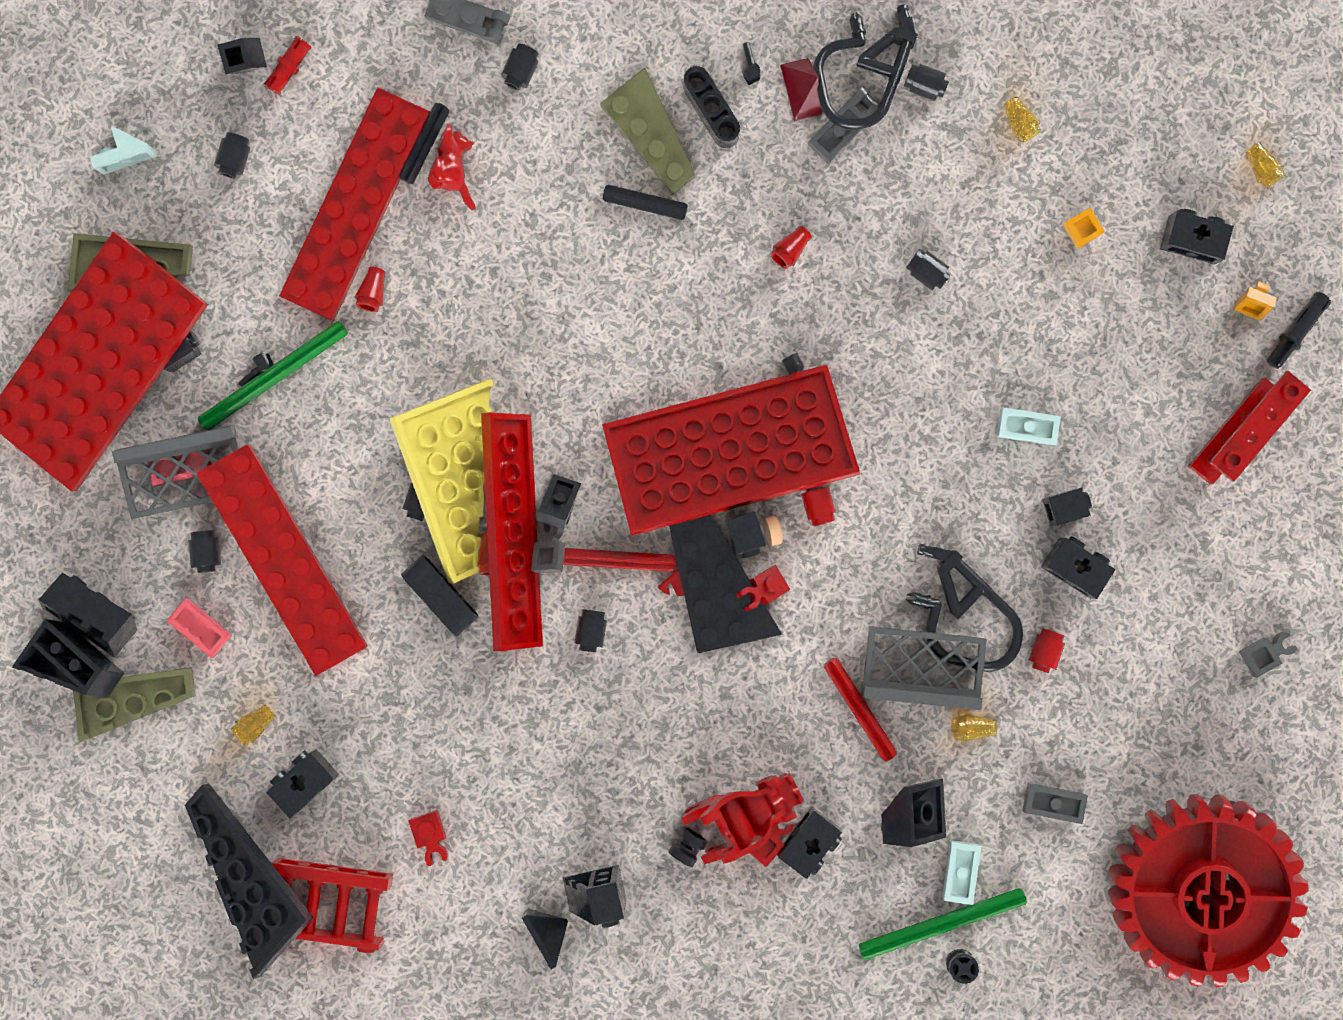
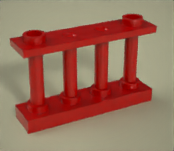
M1286 371L1275 385L1267 378H1261L1188 467L1209 485L1214 484L1222 474L1232 482H1235L1309 394L1311 389L1290 371Z
M277 858L272 862V865L291 889L292 882L296 881V879L307 880V884L310 885L306 908L314 918L295 939L357 947V951L362 953H373L381 948L384 944V938L374 936L380 894L383 891H388L392 886V873ZM325 883L337 884L336 888L339 889L333 930L316 928L321 887ZM354 887L366 888L365 892L368 893L362 934L345 932L350 892Z

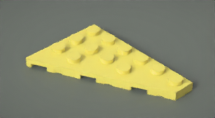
M492 379L483 380L389 418L448 583L452 584L478 572V567L476 566L478 550L481 544V537H478L480 517H483L485 494L483 491L485 481L481 413L491 412L489 399L490 387H493Z

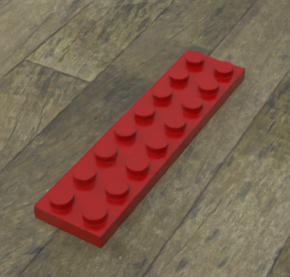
M377 87L279 297L334 322L401 180L399 173L430 111Z
M481 413L493 651L543 647L539 573L531 570L534 542H538L531 414Z
M247 444L197 472L196 474L314 675L321 674L368 647L252 446Z

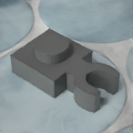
M541 522L539 533L542 536V542H534L532 571L536 573L562 572L565 544L559 541V539L562 537L564 529L554 526L553 530L549 533L550 525Z
M1280 632L1276 634L1272 643L1269 638L1263 637L1239 651L1253 677L1257 678L1283 664L1279 658L1281 654L1291 655L1298 650L1293 645L1286 649L1283 647L1282 642L1290 636L1289 633Z

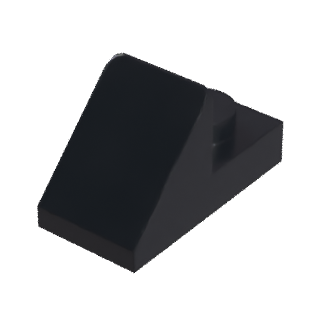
M554 474L538 509L536 520L564 529L565 525L569 522L581 483Z

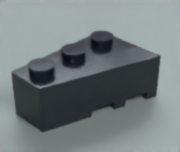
M61 573L38 599L44 610L114 658L137 631L134 621L135 617L131 613L111 602L102 593L89 589L87 584L75 575L69 577Z
M44 619L12 666V668L55 682L57 685L81 694L107 698L124 675L123 671L85 637L63 622Z
M619 865L562 877L571 913L594 926L602 924L603 928L618 925L620 923L619 920L624 919L626 895Z

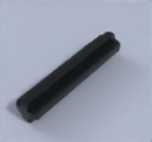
M437 102L433 105L399 173V178L408 184L415 182L449 114V109L445 105Z
M609 184L605 186L603 192V201L679 220H684L687 214L688 205L684 202Z

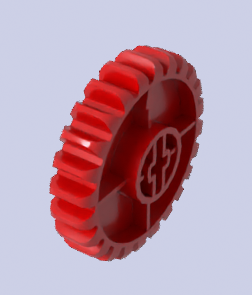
M1191 794L1187 800V808L1184 809L1174 799H1170L1165 804L1167 814L1162 817L1152 809L1147 811L1145 818L1149 826L1146 829L1133 824L1129 827L1127 831L1135 842L1133 845L1125 843L1117 845L1115 851L1124 864H1114L1110 866L1108 872L1116 884L1108 889L1107 893L1108 899L1116 908L1113 912V919L1117 927L1124 931V939L1129 948L1134 952H1140L1142 960L1148 967L1152 969L1161 967L1166 978L1175 981L1184 974L1190 985L1197 987L1204 982L1206 975L1209 976L1215 987H1224L1227 983V974L1233 973L1237 980L1243 983L1249 980L1248 967L1252 965L1263 973L1268 971L1270 963L1266 956L1272 953L1278 957H1284L1288 953L1286 946L1281 940L1284 936L1298 938L1301 930L1292 921V917H1303L1307 915L1308 907L1298 897L1309 891L1308 882L1299 874L1304 868V862L1292 850L1293 841L1284 831L1277 829L1276 823L1267 814L1262 812L1256 814L1255 810L1245 801H1237L1232 805L1224 795L1215 794L1210 799L1209 805L1198 794ZM1226 873H1228L1229 880H1226ZM1184 901H1189V907L1185 906Z

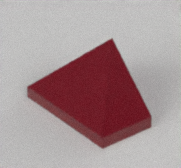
M809 58L781 64L780 68L794 121L821 115L822 109L817 93L819 79Z

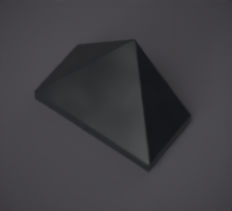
M528 909L524 911L522 920L550 970H552L557 965L568 920Z

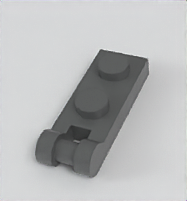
M430 0L424 15L427 20L498 45L501 44L504 36L502 34L503 27L508 25L510 15L506 12L493 10L468 0ZM486 20L493 21L491 29L484 28Z
M862 86L837 113L849 119L865 118L875 113L881 102L879 100L875 101L869 95L870 91L865 86ZM860 103L867 109L864 114L856 108ZM829 120L812 137L808 145L829 164L862 129H845Z

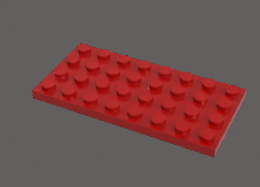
M112 232L0 394V434L71 492L78 491L209 304L121 234Z
M827 364L602 424L631 536L860 475L859 466Z

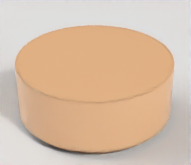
M770 516L764 518L763 526L768 544L770 546L781 544L783 536L777 517Z

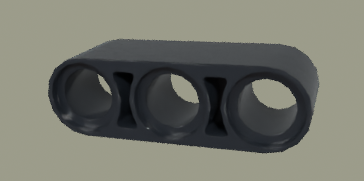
M700 66L690 67L684 74L683 90L714 142L721 148L733 147L737 143L740 134L738 120L705 68ZM698 78L704 82V85L700 88H693L689 85V81ZM707 103H715L719 110L709 113L704 109V106ZM723 127H729L734 131V135L725 138L720 135L719 130Z
M422 554L401 573L405 582L456 637L479 618L477 612L453 585L448 583L444 575L425 555Z

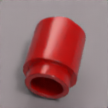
M823 485L806 489V492L801 493L807 519L811 520L812 526L835 521L834 513H836L829 486L823 487Z
M1042 628L1040 635H1036L1028 658L1029 661L1033 662L1032 668L1049 673L1051 668L1057 670L1065 643H1063L1065 636Z

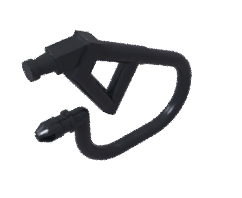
M907 4L897 7L900 20L899 27L890 30L859 56L856 64L857 67L889 77L880 106L872 115L860 119H849L839 115L830 104L823 73L824 63L832 53L865 45L866 29L863 27L862 16L856 12L855 19L854 13L851 14L849 21L853 31V38L833 41L824 46L817 54L813 69L816 71L819 79L817 87L819 103L823 113L832 123L845 129H864L877 124L886 116L910 51L913 49L918 36L915 32L912 16L910 17L908 13L909 8ZM893 43L900 45L893 66L874 60L875 57Z
M920 543L917 555H925L942 561L938 565L937 571L949 611L956 619L959 620L981 595L985 596L1008 618L1013 629L1010 648L1000 659L991 662L984 661L983 672L998 671L1008 666L1017 657L1023 640V627L1017 613L962 560L963 556L959 552L925 546V544ZM953 568L974 586L960 602L950 574ZM916 592L908 593L906 596H914L913 601L906 598V601L911 605L922 606L925 609L931 608L926 632L936 633L942 606L941 601L931 598V595L926 596ZM939 641L930 646L940 659L948 653ZM953 654L945 661L950 664L965 666L956 654ZM964 657L968 663L972 660V658ZM976 663L972 666L974 670H976Z

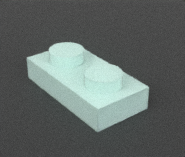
M1003 407L1000 410L997 437L1055 446L1057 445L1061 416Z
M950 840L942 894L944 901L973 905L981 852L979 844Z

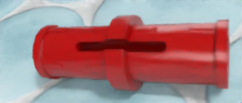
M295 36L283 57H278L276 60L278 62L277 66L264 82L267 88L272 91L274 90L278 95L281 94L291 76L298 73V66L312 48L306 41L300 40L301 38Z

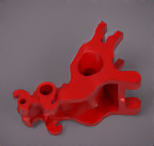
M784 773L779 777L771 775L761 779L756 783L758 788L756 791H736L725 795L710 796L684 811L686 814L681 817L684 825L699 819L702 820L704 826L715 821L725 843L705 851L706 854L701 856L704 865L718 860H722L723 864H726L761 848L769 839L775 823H787L797 817L792 808L801 804L804 799L791 773Z

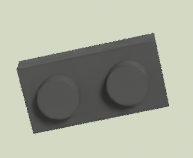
M1027 783L1022 811L1027 814L1083 824L1088 795Z

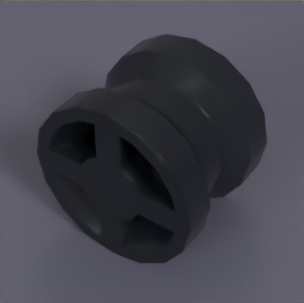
M956 949L949 953L946 959V968L953 979L962 984L974 981L978 976L979 966L972 954L965 949Z

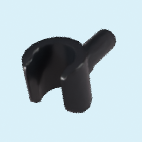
M746 42L743 44L748 67L742 69V74L747 84L751 85L759 81L761 75L760 67L753 58L750 43Z
M260 353L253 357L256 367L238 383L241 387L274 365L268 353Z
M794 353L782 360L789 374L804 370V365L798 353Z

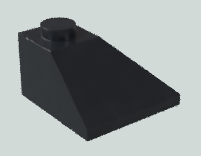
M935 779L902 788L881 814L883 844L915 847L946 838L943 779Z

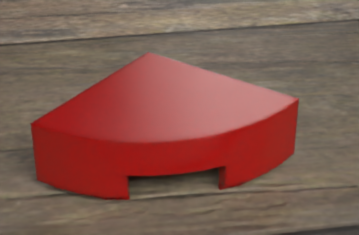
M677 569L657 588L663 593L670 595L669 588L666 586L671 583L677 597H683V587L679 569Z

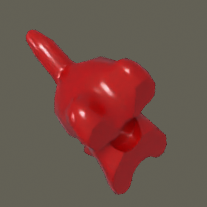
M447 125L438 145L437 152L439 157L435 158L427 179L433 189L442 188L447 191L460 192L464 204L469 209L474 210L476 206L465 184V172L462 163V155L466 150H471L474 141L468 140L459 131L452 133V126Z

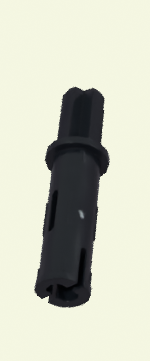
M1321 292L1314 293L1287 332L1279 336V344L1267 358L1269 365L1276 369L1281 368L1291 353L1301 348V342L1331 304V300H1329L1327 295Z

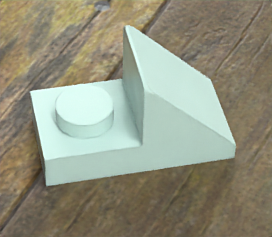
M111 126L117 148H103L98 151L97 155L91 156L90 160L93 168L104 175L157 157L158 155L156 150L147 143Z

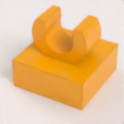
M1091 208L1086 209L1063 224L1077 249L1105 233Z
M1258 281L1255 289L1249 287L1236 300L1234 310L1257 320H1262L1275 307L1277 298L1267 294L1269 285Z

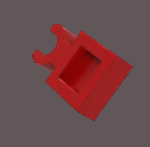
M774 565L749 580L752 587L740 590L736 596L739 598L746 594L750 597V604L744 607L745 611L756 608L760 604V600L763 605L769 604L791 589L777 566Z
M438 810L409 819L408 822L417 849L426 846V864L428 866L434 864L432 859L433 852L440 853L442 860L446 861L448 859V851L439 843V841L446 839V834Z
M775 823L766 844L749 854L761 865L767 867L785 845L779 838L781 835L789 834L794 825L789 823L785 829H780L778 824Z

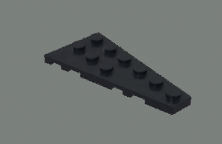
M711 515L669 526L697 654L783 635L761 600L756 608L745 611L744 607L751 602L750 597L745 594L738 598L736 594L746 587H752L749 582L750 579Z
M204 784L188 800L185 807L197 838H201L208 853L205 856L208 866L213 865L218 878L215 884L231 925L236 926L242 939L239 945L242 953H247L253 967L249 971L254 980L265 973L314 917L212 786Z

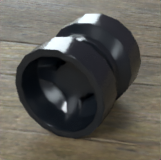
M683 826L679 833L680 838L678 842L672 844L668 853L681 863L693 867L697 861L698 852L704 850L708 841L697 832Z

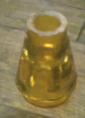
M1014 97L1004 104L1003 107L1006 110L1014 138H1018L1023 143L1040 133V121L1019 97Z
M1261 143L1252 146L1245 152L1258 184L1262 183L1264 188L1274 185L1286 175L1283 171L1284 166Z
M264 704L262 707L234 721L235 725L231 728V731L244 746H247L250 742L254 744L277 716L268 705Z
M961 713L959 716L952 718V736L955 740H960L962 743L996 736L997 722L994 718Z

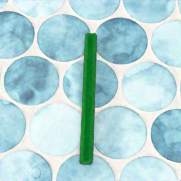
M336 321L198 416L199 424L205 430L212 429L347 336L348 332L344 325Z
M1018 888L859 944V950L862 958L868 960L1026 905L1027 899L1024 891Z

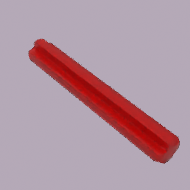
M565 548L563 565L673 572L675 570L676 557L670 554Z
M838 658L830 659L824 664L827 674L882 760L886 762L893 759L897 755L893 744Z

